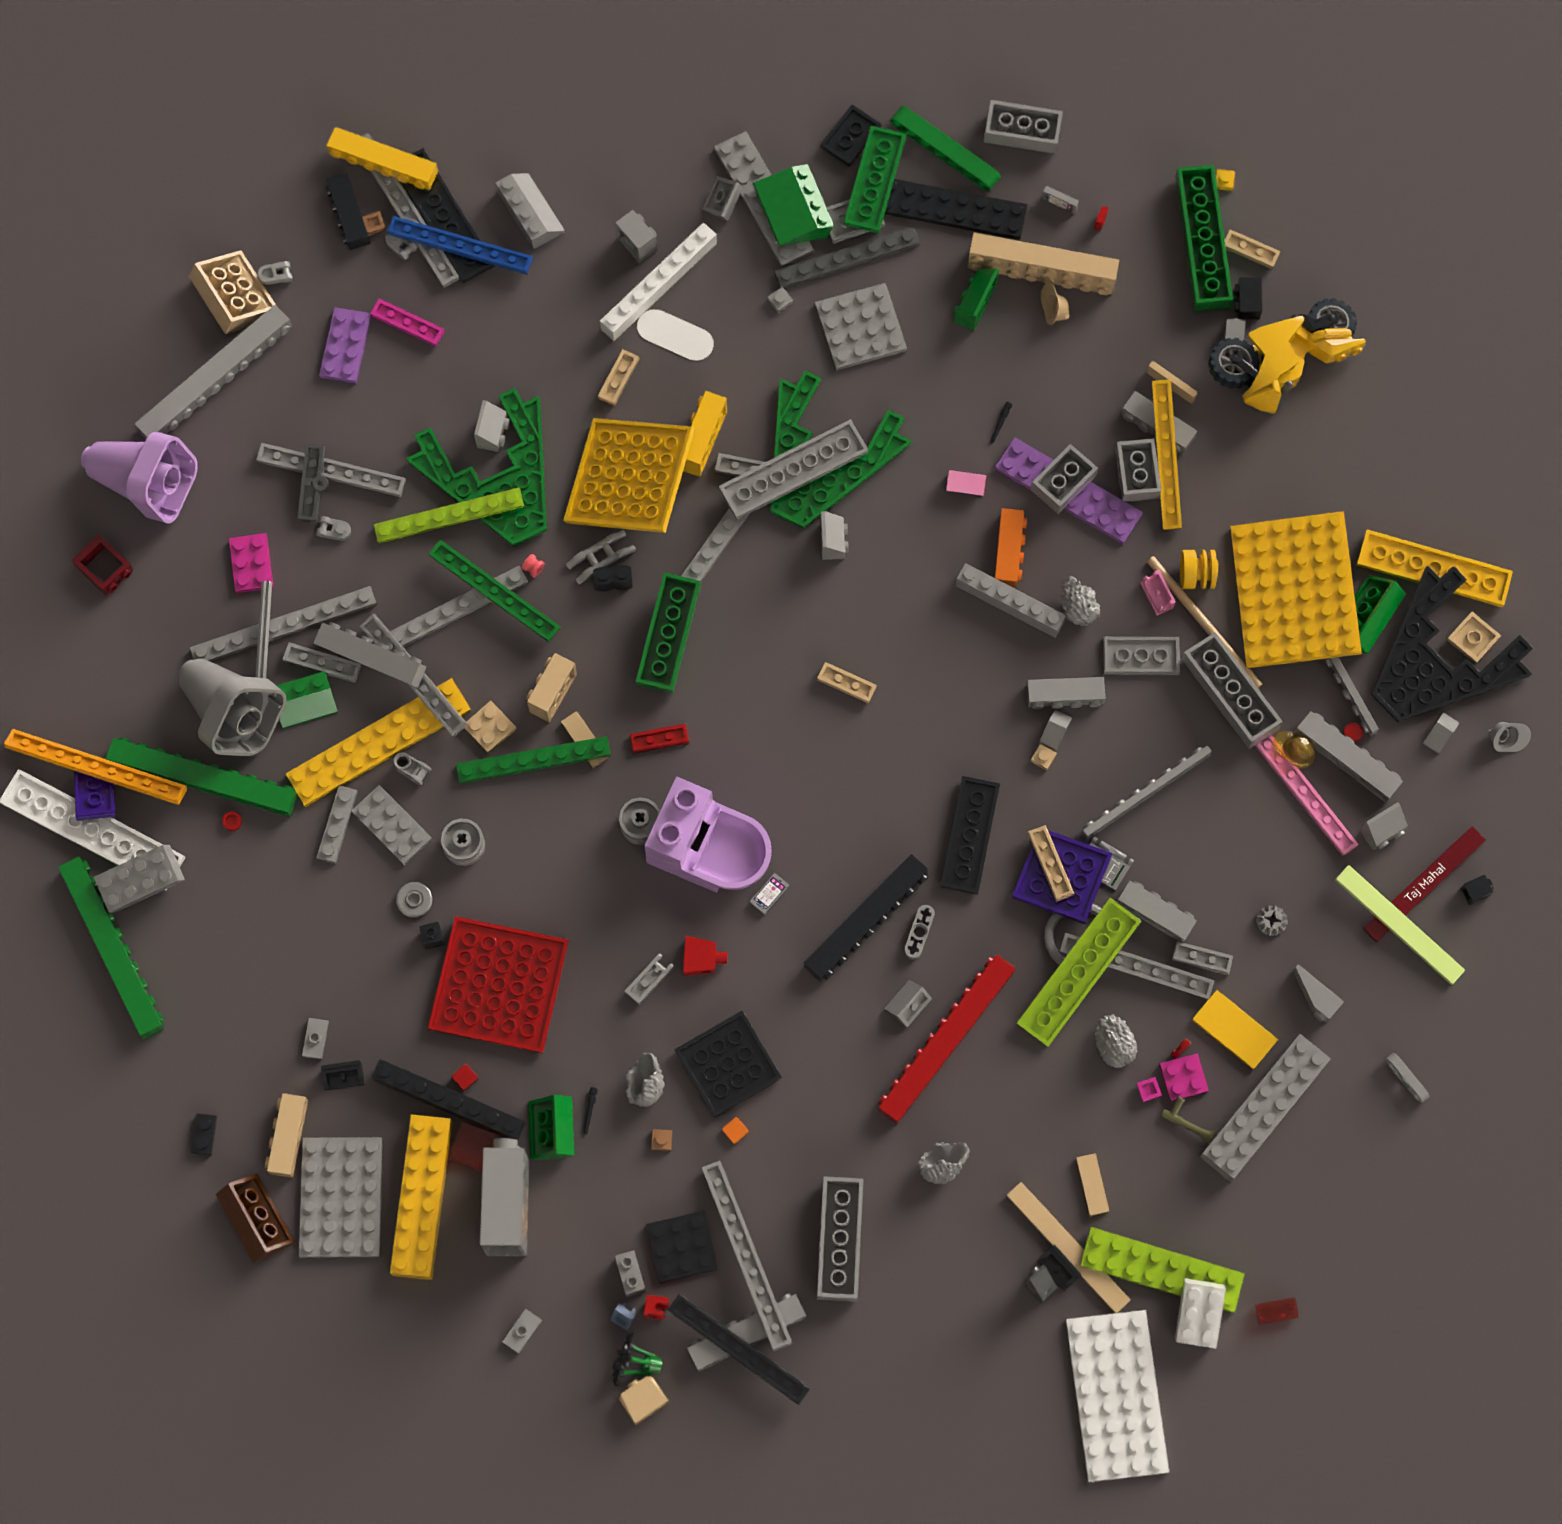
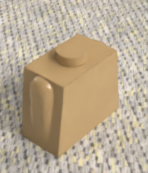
M646 1376L640 1381L637 1379L627 1385L629 1389L619 1396V1401L635 1425L669 1403L652 1376Z

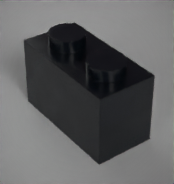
M1239 277L1238 283L1234 285V295H1237L1234 311L1238 312V319H1260L1262 314V278Z

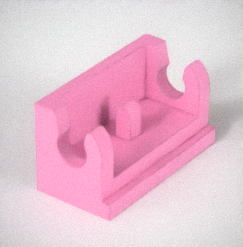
M949 470L946 491L983 496L986 475Z
M1160 570L1154 571L1150 577L1146 575L1142 582H1140V585L1156 616L1174 609L1176 601Z

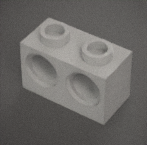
M635 1251L616 1255L615 1258L626 1297L646 1292Z

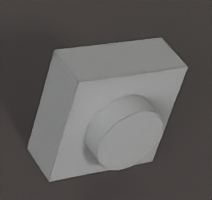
M783 287L767 297V300L778 313L793 304V299Z

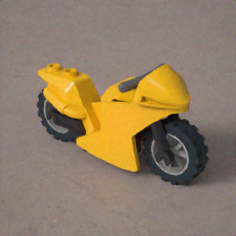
M1326 298L1322 302L1318 301L1311 308L1308 316L1300 314L1297 317L1292 315L1291 319L1280 320L1279 322L1265 325L1249 332L1248 338L1254 345H1249L1246 340L1241 341L1239 338H1227L1225 341H1220L1211 352L1208 367H1210V374L1214 376L1213 379L1216 382L1219 381L1220 385L1224 387L1225 385L1232 389L1234 387L1242 388L1243 385L1250 387L1242 395L1246 405L1263 412L1275 414L1277 409L1282 408V402L1288 391L1297 385L1302 375L1306 353L1309 352L1327 364L1334 361L1340 362L1351 354L1355 356L1361 353L1366 341L1365 339H1352L1356 330L1357 319H1355L1356 314L1352 312L1351 306H1347L1342 300L1337 301L1335 298L1328 300ZM1229 353L1230 358H1227V357H1225V356H1223V355ZM1221 360L1227 362V364L1222 366Z

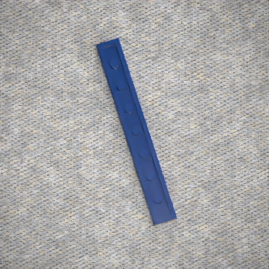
M396 216L392 217L387 231L388 235L525 275L528 274L533 260V256Z

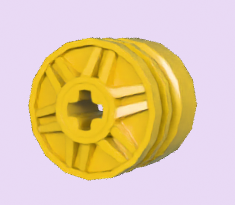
M1182 550L1180 555L1181 589H1195L1197 581H1200L1201 589L1206 588L1207 581L1209 589H1215L1218 578V560L1215 550H1209L1208 557L1206 550H1201L1200 558H1197L1195 550Z

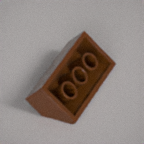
M257 1174L230 1182L216 1194L253 1263L264 1260L294 1243L292 1236Z

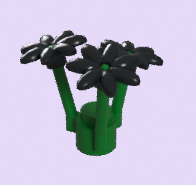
M634 1333L627 1336L622 1349L617 1351L620 1357L613 1364L614 1372L612 1375L614 1377V1385L619 1386V1379L624 1377V1375L651 1376L652 1373L658 1374L661 1370V1358L655 1357L654 1353L642 1350L632 1343ZM634 1350L647 1357L640 1359L632 1357L629 1353ZM633 1361L641 1363L642 1369L645 1370L624 1371L622 1368L624 1366L627 1369L628 1362Z

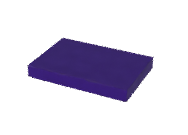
M74 771L76 820L116 817L114 784Z

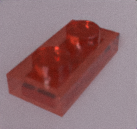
M1295 1297L1255 1304L1259 1325L1299 1318Z

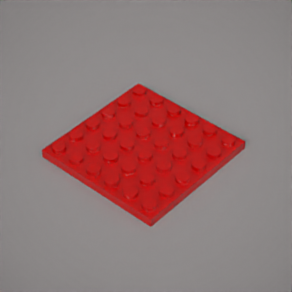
M455 916L428 1030L543 1054L569 940Z

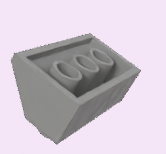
M529 173L510 174L495 182L497 193L533 250L565 233V230Z

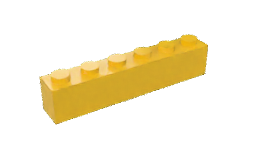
M337 127L334 128L326 145L328 153L334 158L345 159L353 165H362L367 170L378 171L386 177H395L403 183L409 182L419 189L425 188L430 190L438 173L437 164Z

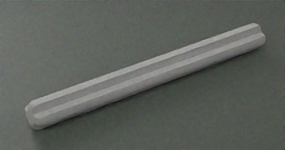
M270 581L261 582L256 678H266L272 593V582Z

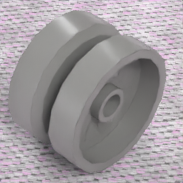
M641 797L631 799L625 803L619 815L621 833L625 839L632 844L645 845L660 813V809L651 800Z
M460 818L451 821L442 831V848L450 862L459 866H468L480 860L485 850V841L482 830L475 822Z

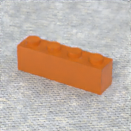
M1002 508L995 579L1011 587H1017L1018 581L1022 580V570H1019V563L1023 564L1024 552H1021V546H1025L1026 535L1022 534V530L1026 528L1027 517H1024V510Z

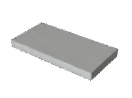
M1103 636L1104 675H1180L1179 637Z

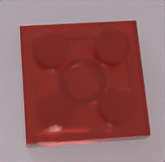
M461 1122L448 1160L483 1172V1149L493 1148V1141L498 1139L499 1135Z

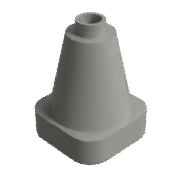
M206 659L185 662L179 671V686L202 721L198 729L199 739L218 755L252 756L262 751L268 744L286 705L285 693L267 678L243 677Z

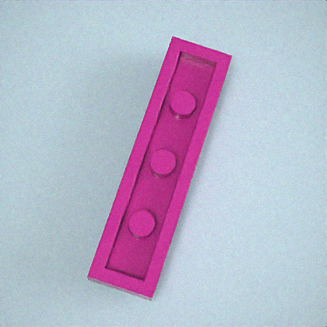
M380 298L370 313L371 317L437 347L445 332L443 328Z

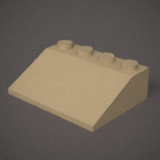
M242 251L195 263L189 275V278L225 334L242 330L251 325L275 304Z

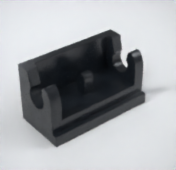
M360 1060L321 1066L325 1090L365 1085L363 1066Z
M1055 1244L1037 1261L1040 1266L1044 1265L1052 1279L1063 1291L1082 1275Z

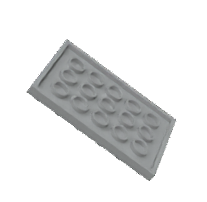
M382 1137L303 1138L300 1258L380 1257Z

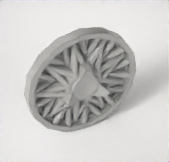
M411 882L405 884L399 890L396 903L403 915L410 918H418L430 910L433 897L430 890L424 884Z

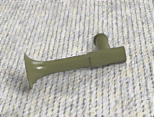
M1177 1096L1171 1112L1165 1109L1161 1117L1199 1135L1206 1141L1208 1147L1216 1129L1213 1131L1204 1130L1178 1116L1185 1099Z

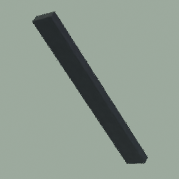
M678 1294L667 1309V1311L798 1406L810 1390L807 1385L681 1294Z

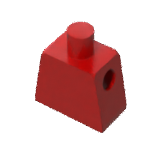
M685 936L684 976L715 973L716 964H727L728 952H716V942Z

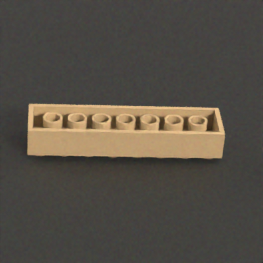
M979 233L973 234L968 268H971L973 271L996 268L999 270V274L1007 275L1010 278L1019 277L1030 282L1052 283L1053 285H1062V287L1068 289L1078 288L1084 292L1094 291L1101 295H1112L1119 265L1118 259Z

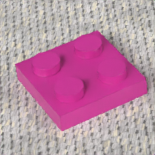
M1198 1053L1159 1064L1170 1102L1176 1101L1177 1096L1188 1098L1209 1092Z

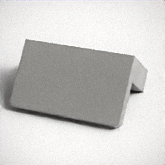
M908 980L888 1003L885 1010L894 1015L902 1025L908 1027L931 1001L932 997L922 986Z

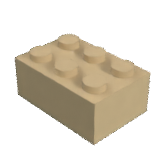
M554 653L552 658H548L545 663L546 669L544 673L538 675L535 682L537 684L534 690L531 689L526 698L528 700L529 712L549 723L577 675L575 663Z

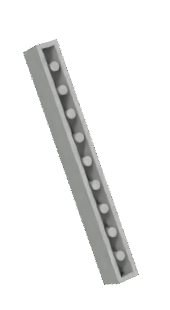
M274 304L135 423L137 430L147 439L153 432L167 434L169 431L176 429L183 419L190 417L197 407L203 406L212 394H217L225 383L231 382L239 371L245 370L253 359L259 358L267 347L273 346L281 335H286L292 327L290 319Z

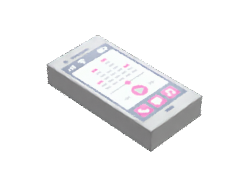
M1045 187L1042 195L1043 200L1073 214L1076 213L1079 204L1078 200L1051 187Z
M774 873L750 900V904L765 915L788 889L789 884Z

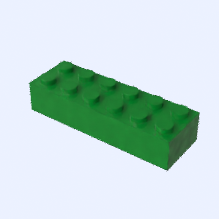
M666 572L663 573L636 678L637 686L674 694L701 589V581Z

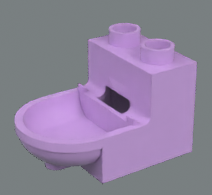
M677 776L644 845L646 862L716 893H718L719 888L738 890L756 883L768 869L772 853L769 836L759 822L713 801L712 791ZM702 822L710 825L699 851L696 852L691 849V845L699 834Z

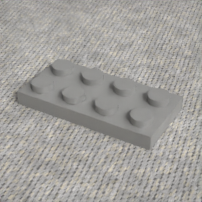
M380 785L351 810L404 866L433 840Z

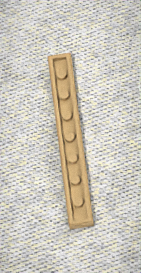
M1022 1182L1006 1195L1052 1246L1055 1244L1082 1274L1083 1280L1115 1314L1131 1301L1106 1273L1080 1266L1084 1249Z

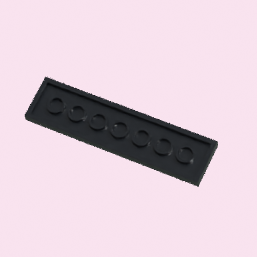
M424 148L412 153V155L431 161ZM437 173L430 190L425 188L419 189L409 182H401L427 226L480 241L439 173ZM443 251L462 283L495 267L491 264Z
M894 179L885 214L1020 240L1027 204Z

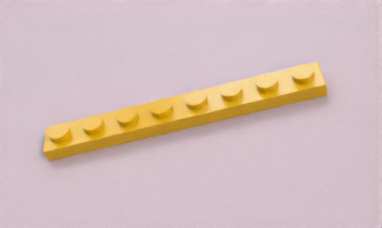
M1171 379L1152 381L1158 469L1161 484L1163 530L1182 529Z

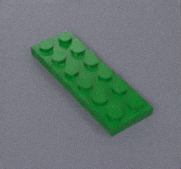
M871 126L846 212L845 226L880 233L905 144V133Z

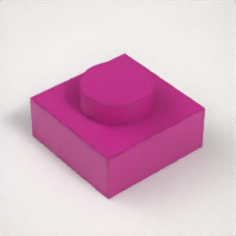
M1156 1077L1136 1083L1142 1103L1162 1096Z

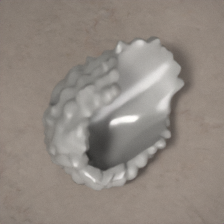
M1073 576L1064 579L1062 584V612L1066 615V619L1073 624L1088 626L1100 617V605L1096 603L1095 590L1085 585L1081 586L1080 581H1077Z
M1114 1014L1099 1019V1023L1096 1024L1095 1039L1097 1040L1096 1047L1099 1049L1103 1061L1114 1068H1121L1133 1062L1138 1053L1137 1043L1129 1027L1126 1026V1021L1121 1020L1120 1017H1116Z
M644 1052L639 1057V1060L636 1061L637 1066L628 1070L626 1075L628 1088L626 1089L627 1098L630 1103L639 1107H648L657 1102L663 1094L665 1085L657 1058L652 1053Z
M944 1142L934 1144L932 1150L929 1153H923V1156H921L917 1163L921 1170L920 1174L925 1180L935 1184H946L948 1181L954 1180L955 1176L960 1174L962 1165L969 1157L970 1150L967 1144L961 1142L958 1144L954 1143L952 1146L948 1143L944 1144Z

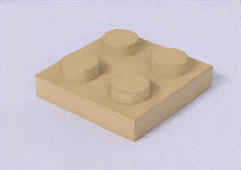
M1471 612L1447 638V641L1473 663L1477 664L1501 635L1475 613Z
M491 700L467 721L468 725L464 728L488 754L517 729Z

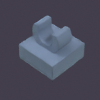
M623 1303L622 1306L618 1304L610 1321L627 1331L634 1320L636 1309L633 1308L632 1311H629L625 1308L627 1303Z

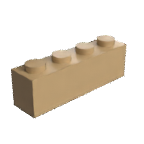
M282 1093V1098L278 1099V1118H274L273 1121L275 1133L274 1137H271L269 1141L271 1153L270 1157L267 1156L265 1161V1168H267L269 1174L291 1178L294 1176L308 1105L306 1097Z

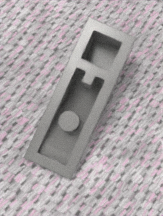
M1298 964L1293 973L1306 1001L1314 1013V1017L1321 1022L1327 1023L1344 1001Z

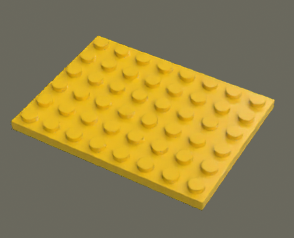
M1344 511L1231 526L1247 668L1362 654Z

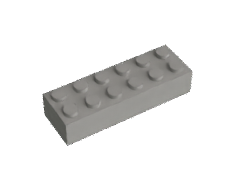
M1213 633L1184 652L1182 661L1248 749H1251L1280 730L1283 721L1216 633Z
M823 1177L817 1300L857 1302L863 1179Z

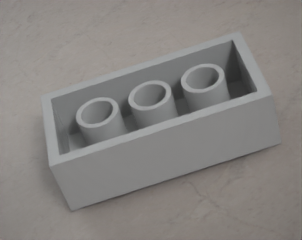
M991 100L984 143L1056 154L1063 111Z
M161 845L94 876L109 912H118L185 881L170 845Z

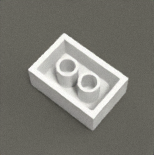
M1184 1278L1175 1332L1176 1342L1210 1348L1217 1347L1226 1291L1224 1285Z

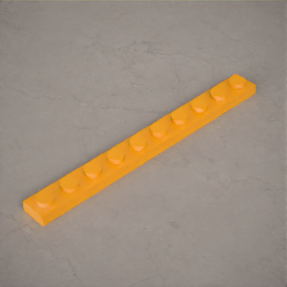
M15 729L11 730L4 742V746L7 749L177 805L180 804L187 791L185 785Z

